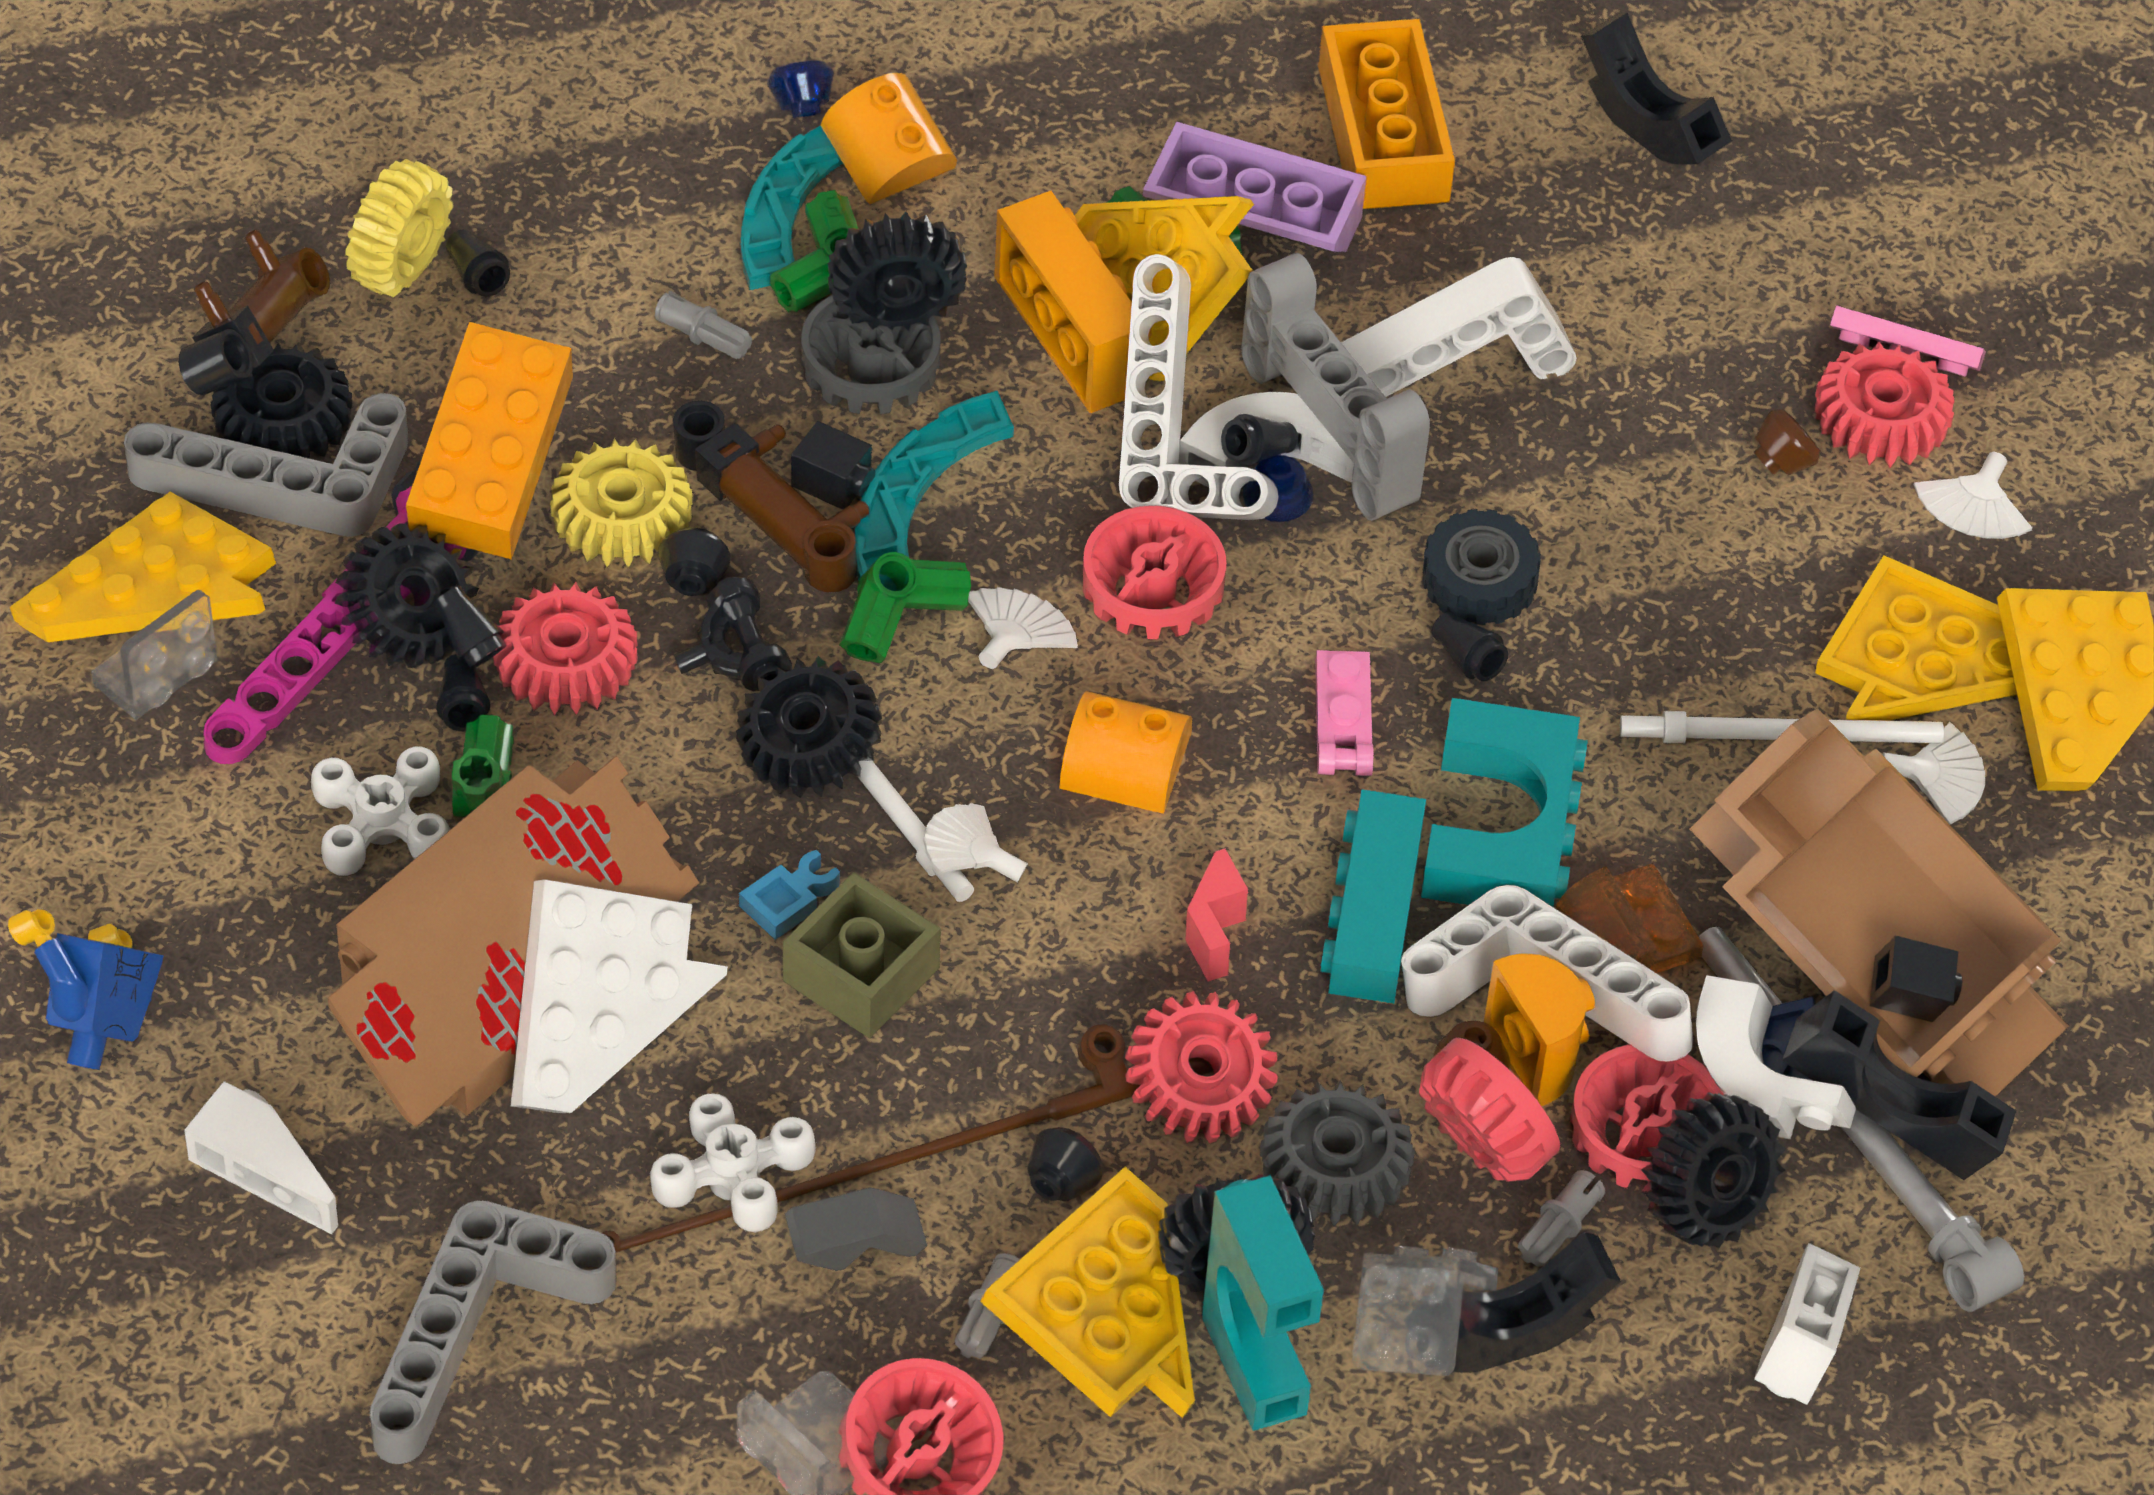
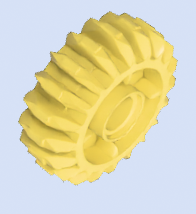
M408 159L402 162L395 161L390 165L389 169H383L380 172L378 181L372 182L366 197L360 199L361 206L358 213L353 215L355 219L353 228L348 232L350 243L346 247L345 253L348 256L347 269L351 271L352 279L360 282L361 286L380 295L384 293L391 297L399 294L403 287L409 288L412 282L420 276L433 258L438 255L439 246L445 241V230L451 224L448 215L453 209V202L450 200L452 188L448 186V178L440 175L437 170L428 165Z
M614 438L611 446L608 448H602L594 442L590 454L575 451L572 463H562L559 477L554 478V484L551 488L552 500L550 501V510L559 538H566L570 552L582 549L587 562L601 554L606 567L611 564L614 557L623 558L624 563L629 568L633 561V556L638 555L650 564L654 555L653 549L659 551L661 542L675 531L689 527V522L692 518V489H690L689 483H687L684 468L676 467L672 454L660 456L656 444L645 450L640 449L636 439L630 446H620Z

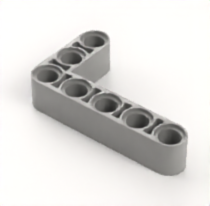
M379 393L366 398L360 405L333 464L148 422L138 424L126 433L124 448L129 479L136 487L165 495L171 491L183 499L336 535L352 537L368 531L374 523L407 450L408 428L404 402L395 395Z
M473 1201L460 1207L452 1219L371 1404L372 1443L377 1455L389 1463L402 1464L411 1462L421 1454L496 1280L579 1303H599L610 1297L616 1287V1255L613 1242L606 1235L598 1231L488 1201ZM476 1237H488L487 1239L482 1240L473 1239ZM531 1252H542V1254L528 1255ZM597 1267L594 1270H583L582 1268ZM457 1283H467V1285L461 1287L452 1286ZM436 1330H447L446 1333L442 1334L431 1333ZM417 1377L428 1378L425 1381L420 1382L410 1381L411 1379ZM396 1425L407 1426L405 1429L401 1430L389 1429L390 1427Z

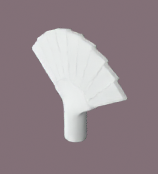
M1998 452L1988 454L1977 474L1959 476V478L1914 482L1918 498L1925 508L1936 519L1952 529L1967 535L1994 539L2020 536L2032 530V526L2007 498V494L1998 484V479L2007 464V459Z
M1000 587L996 589L980 588L979 590L969 592L968 602L985 625L984 628L992 638L979 654V660L983 666L995 669L1007 653L1013 649L1078 647L1076 633L1070 621L1047 600L1044 601L1032 593L1027 594L1017 589L1009 590Z
M1951 722L1944 727L1942 743H1929L1915 756L1885 752L1882 754L1903 777L1912 779L1918 785L1920 790L1926 794L1940 815L1950 825L1967 816L1974 810L1981 799L1985 787L1986 771L1984 770L1982 757L1979 756L1975 745L1970 742L1965 733H1961Z
M970 803L969 805L956 804L954 807L943 808L942 811L934 814L925 829L923 839L925 853L931 861L930 865L939 874L968 868L989 867L1018 882L1028 863L999 847L996 836L993 835L984 806Z

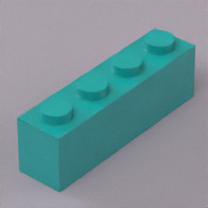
M1361 789L1358 811L1347 809L1343 842L1352 843L1351 854L1340 852L1335 885L1345 886L1343 897L1335 895L1332 897L1328 928L1338 929L1336 941L1325 939L1320 972L1331 974L1328 994L1395 1003L1426 799Z

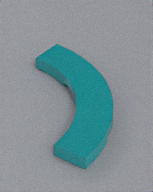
M821 126L811 130L804 136L798 134L782 147L763 168L751 189L745 204L741 228V258L749 290L771 286L770 274L795 261L791 240L798 212L814 187L832 170L843 164Z
M998 390L972 397L939 412L936 420L928 423L920 430L913 429L905 435L877 466L875 477L861 501L868 505L870 509L869 515L861 519L855 528L858 580L885 553L898 552L909 557L907 538L915 509L924 493L946 469L961 458L982 447L1014 437V426ZM879 575L880 582L885 588L897 591L896 585L891 578Z

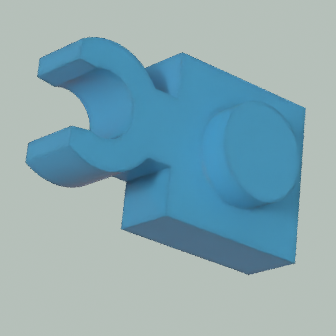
M817 850L808 852L800 859L798 870L792 874L780 864L739 893V907L776 940L805 920L817 908V897L830 895L839 887L840 871L835 867L824 875L813 874V872L821 868V854Z

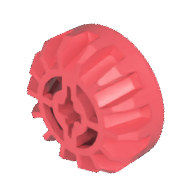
M1139 506L1126 509L1105 519L1094 529L1088 538L1083 557V594L1087 600L1093 603L1094 614L1100 620L1107 622L1115 617L1117 631L1129 635L1135 625L1146 627L1147 639L1149 640L1159 639L1162 627H1171L1176 637L1189 633L1192 621L1197 625L1205 624L1213 615L1214 606L1221 603L1223 599L1227 563L1225 550L1216 533L1202 520L1187 512L1164 506ZM1123 576L1125 578V586L1117 596L1116 585L1119 578ZM1181 576L1186 580L1189 587V597L1184 605L1175 600L1177 580Z
M1454 1038L1424 1066L1419 1095L1426 1101V1112L1437 1118L1440 1123L1438 1126L1439 1131L1448 1134L1458 1145V1151L1466 1152L1473 1158L1475 1165L1479 1169L1486 1167L1495 1180H1506V1182L1529 1180L1559 1152L1560 1140L1542 1106L1526 1086L1504 1064L1482 1047L1463 1038Z
M1630 1044L1620 1046L1594 1059L1581 1074L1575 1088L1570 1122L1574 1125L1572 1140L1576 1150L1582 1153H1589L1588 1166L1594 1172L1602 1174L1607 1169L1616 1172V1185L1628 1188L1632 1178L1649 1182L1650 1180L1641 1170L1652 1162L1638 1159L1640 1156H1653L1647 1148L1658 1145L1661 1139L1658 1127H1669L1672 1124V1110L1686 1111L1689 1098L1704 1099L1708 1092L1724 1094L1715 1083L1708 1069L1688 1054L1679 1060L1665 1062L1650 1058ZM1624 1107L1622 1116L1616 1113L1617 1110ZM1608 1120L1620 1126V1139L1615 1150L1610 1147L1606 1138L1605 1129Z
M925 1358L896 1361L870 1375L853 1396L841 1420L838 1431L842 1435L839 1461L841 1467L849 1468L854 1477L852 1489L857 1495H863L864 1493L868 1495H982L998 1469L1003 1451L1001 1420L992 1399L984 1388L959 1368L942 1361ZM905 1416L896 1431L886 1424V1422L893 1418ZM928 1431H931L932 1433L925 1445L920 1450L916 1449L909 1458H906L905 1455L917 1439L921 1440ZM877 1432L889 1440L886 1453L889 1463L883 1473L879 1470L874 1458L873 1447ZM950 1444L953 1459L951 1470L948 1474L937 1464ZM929 1474L940 1482L937 1486L922 1491H912L899 1487L905 1478L916 1480L924 1478Z

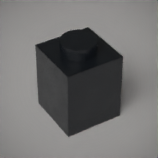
M817 421L791 454V486L843 510L851 504L856 496H863L875 477V469L871 468L872 445Z
M1895 935L1875 955L1870 1007L1933 1022L1950 1005L1954 1006L1960 996L1963 980L1961 973H1957L1959 951Z

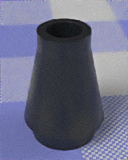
M465 229L455 231L449 236L446 242V250L451 255L469 292L489 297L498 294L506 287L510 279L508 259L503 253L474 237L470 231Z
M1249 414L1236 416L1224 426L1221 434L1223 452L1230 460L1242 466H1250L1279 454L1291 453L1298 443L1297 430L1291 423L1277 422Z
M460 585L447 591L434 601L433 604L441 615L458 661L465 660L470 669H474L489 661L507 646L501 637L504 631L466 595Z
M1451 611L1443 613L1434 622L1431 631L1432 636L1442 644L1467 678L1488 681L1497 676L1504 668L1508 659V649L1504 646L1503 639L1499 634L1466 621Z
M456 654L449 656L444 662V675L436 710L439 717L450 729L466 732L467 723L477 720L480 715H488L491 704L476 668L470 669L465 660L458 661Z

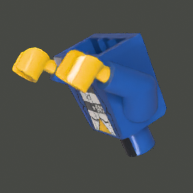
M37 909L32 912L25 910L9 918L8 927L13 939L24 946L35 941L38 947L34 954L47 974L50 985L46 1014L48 1024L74 1030L67 1063L100 1070L107 1037L131 1042L138 1037L147 1007L152 1000V992L164 955L133 949L130 935L124 930L117 929L110 923L89 931L88 939L57 933V937L52 939L50 934L54 931L55 922L51 913L46 910Z

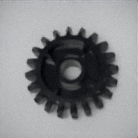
M907 211L900 218L890 219L885 213L882 221L874 223L865 219L863 229L848 228L847 238L836 241L834 253L829 255V291L833 294V300H835L839 312L849 315L852 324L867 322L872 329L881 325L887 326L891 330L894 327L905 326L910 331L912 324L920 322L929 326L928 321L933 315L946 317L947 307L959 304V295L966 290L965 253L962 252L955 232H948L943 221L931 223L926 214L914 220L910 218Z
M278 341L274 351L260 366L253 368L249 377L214 391L210 406L212 417H214L215 430L219 438L310 458L311 451L325 457L328 444L340 445L342 431L349 430L353 401L345 372L339 371L334 358L323 359L319 348L305 353L300 342L292 349H284Z
M399 523L392 527L391 531L387 527L378 528L372 532L371 538L364 537L355 544L356 552H351L345 556L342 564L348 571L338 575L335 583L347 591L337 596L335 604L349 608L350 613L342 618L341 625L350 626L353 623L355 624L359 632L354 635L352 643L360 644L368 640L371 643L369 657L377 658L386 652L388 666H397L404 660L408 668H417L424 663V660L427 664H434L443 659L444 653L451 654L454 652L441 615L433 603L441 595L459 585L470 599L477 595L480 588L466 584L465 578L472 574L474 567L464 566L460 568L456 559L460 557L462 549L454 548L449 552L444 549L446 534H437L429 540L427 525H419L410 531L407 523ZM401 585L408 588L413 594L414 606L409 605L402 598L400 592Z
M818 656L810 667H806L805 663L797 658L794 669L787 672L776 665V677L771 681L758 677L760 693H745L744 703L747 709L737 712V722L740 728L736 730V739L742 750L741 756L746 766L753 770L756 778L763 785L770 782L772 788L779 794L790 787L792 793L799 798L802 797L808 787H812L814 792L822 797L824 787L829 783L833 782L834 785L843 789V776L850 773L861 777L859 761H874L872 745L881 742L882 733L879 725L882 724V713L878 704H876L877 698L872 687H869L867 683L865 684L863 677L855 669L848 672L846 666L839 660L828 667L826 661ZM815 724L813 727H811V728H809V729H806V730H803V729H805L807 726H810V725Z
M1708 1092L1704 1099L1689 1098L1686 1111L1672 1110V1124L1669 1127H1658L1661 1134L1658 1145L1647 1148L1653 1155L1652 1163L1641 1170L1650 1180L1641 1191L1651 1201L1647 1211L1653 1214L1655 1219L1659 1220L1658 1225L1662 1226L1667 1233L1690 1245H1699L1701 1247L1706 1245L1720 1248L1724 1241L1738 1242L1742 1229L1755 1230V1217L1758 1213H1770L1766 1205L1770 1194L1780 1192L1774 1185L1775 1178L1785 1171L1784 1167L1777 1161L1786 1149L1777 1140L1780 1129L1774 1126L1773 1122L1769 1120V1115L1764 1113L1763 1109L1737 1095L1730 1096L1728 1094L1722 1095Z
M1240 1174L1235 1179L1227 1181L1217 1177L1216 1182L1208 1186L1196 1184L1194 1193L1177 1195L1176 1204H1171L1164 1208V1218L1159 1221L1160 1231L1158 1232L1161 1260L1165 1263L1167 1273L1176 1275L1179 1284H1188L1191 1292H1199L1205 1289L1215 1191L1224 1189L1235 1181L1243 1180ZM1257 1175V1176L1254 1177L1253 1179H1246V1180L1252 1181V1180H1256V1179H1259V1178H1263L1264 1176H1263V1175ZM1274 1179L1273 1182L1307 1254L1314 1250L1313 1240L1315 1239L1311 1209L1308 1208L1306 1199L1300 1197L1297 1187H1286L1283 1179Z

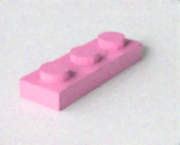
M1836 306L1830 324L1833 328L1841 330L1839 340L1855 345L1861 344L1868 348L1872 339L1889 344V350H1894L1900 343L1903 353L1910 355L1919 351L1920 354L1939 359L1937 369L1964 377L1967 375L1968 368L1980 371L1986 353L1980 347L1840 306Z

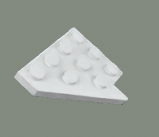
M550 880L534 881L511 1106L555 1113H572L727 975L728 966L687 960L692 904Z

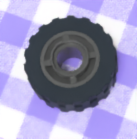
M1471 509L1467 510L1466 513H1455L1449 516V519L1445 522L1441 521L1435 527L1433 535H1429L1424 552L1423 586L1424 589L1428 590V598L1432 603H1436L1439 606V610L1443 613L1451 611L1466 621L1475 622L1476 625H1485L1492 622L1499 624L1505 622V619L1510 617L1514 619L1519 616L1521 611L1525 607L1528 608L1533 602V593L1536 594L1541 557L1540 553H1538V542L1535 537L1532 538L1530 530L1524 524L1521 525L1516 522V518L1508 514L1506 516L1499 514L1497 511L1487 509V511Z

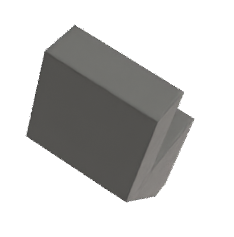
M872 1187L791 1207L785 1213L797 1261L834 1271L846 1269L869 1247L906 1257L916 1256L927 1247L914 1199Z

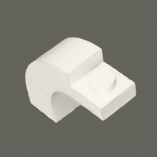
M1263 392L1228 400L1201 416L1180 440L1179 464L1246 467L1230 460L1223 452L1221 434L1224 426L1240 414H1249L1277 422H1289L1297 430V446L1291 453H1283L1277 456L1304 460L1352 483L1354 463L1296 393ZM1206 478L1196 480L1197 482L1209 487V483L1206 480Z
M1706 975L1697 1008V1040L1703 1061L1723 1094L1737 1095L1763 1109L1764 1113L1769 1115V1120L1773 1122L1774 1126L1780 1129L1778 1136L1786 1139H1791L1796 1119L1802 1125L1816 1130H1829L1831 1125L1850 1128L1856 1107L1844 1086L1785 1076L1774 1072L1763 1064L1762 1043L1773 1006L1760 984Z

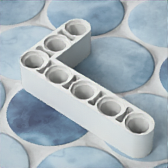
M1150 255L1138 264L1133 278L1119 477L1120 495L1131 508L1139 506H1164L1175 508L1200 518L1263 519L1273 512L1278 502L1277 487L1266 475L1245 467L1179 464L1191 282L1186 269L1177 262L1164 255ZM1163 269H1170L1173 275L1172 285L1167 291L1155 294L1152 289L1154 276ZM1158 321H1167L1169 325L1167 339L1160 345L1151 346L1148 337L1150 328ZM1162 372L1166 381L1164 390L1160 395L1148 398L1145 393L1147 379L1154 373ZM1159 424L1162 431L1160 443L1151 450H1144L1141 443L1142 433L1150 425ZM1155 476L1158 481L1157 494L1150 501L1141 502L1137 492L1139 484L1146 477ZM1206 478L1210 489L1208 497L1202 503L1192 505L1188 496L1190 486L1194 481ZM1249 481H1258L1261 488L1259 500L1251 507H1243L1239 499L1241 488Z
M1515 257L1498 260L1341 342L1385 397L1506 334L1510 336L1534 375L1539 379L1547 378L1546 374L1556 373L1557 376L1566 374L1575 365L1577 359L1557 313L1526 264L1521 259Z
M1504 885L1488 891L1409 947L1403 953L1401 959L1407 1005L1413 1013L1420 1016L1432 1017L1441 1015L1487 984L1491 979L1493 961L1515 954H1537L1562 963L1578 979L1584 978L1590 985L1595 999L1594 1009L1587 1011L1585 1015L1650 1058L1665 1062L1679 1060L1686 1056L1693 1046L1690 1001L1688 995L1682 989L1518 886Z

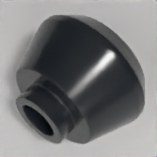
M695 527L683 528L668 535L661 542L658 551L667 583L679 593L687 596H697L711 591L728 569L731 560L728 547L716 534Z
M1064 1127L1044 1129L1036 1136L1027 1168L1031 1178V1185L1041 1197L1050 1201H1069L1099 1184L1102 1179L1101 1158L1097 1150L1086 1138Z

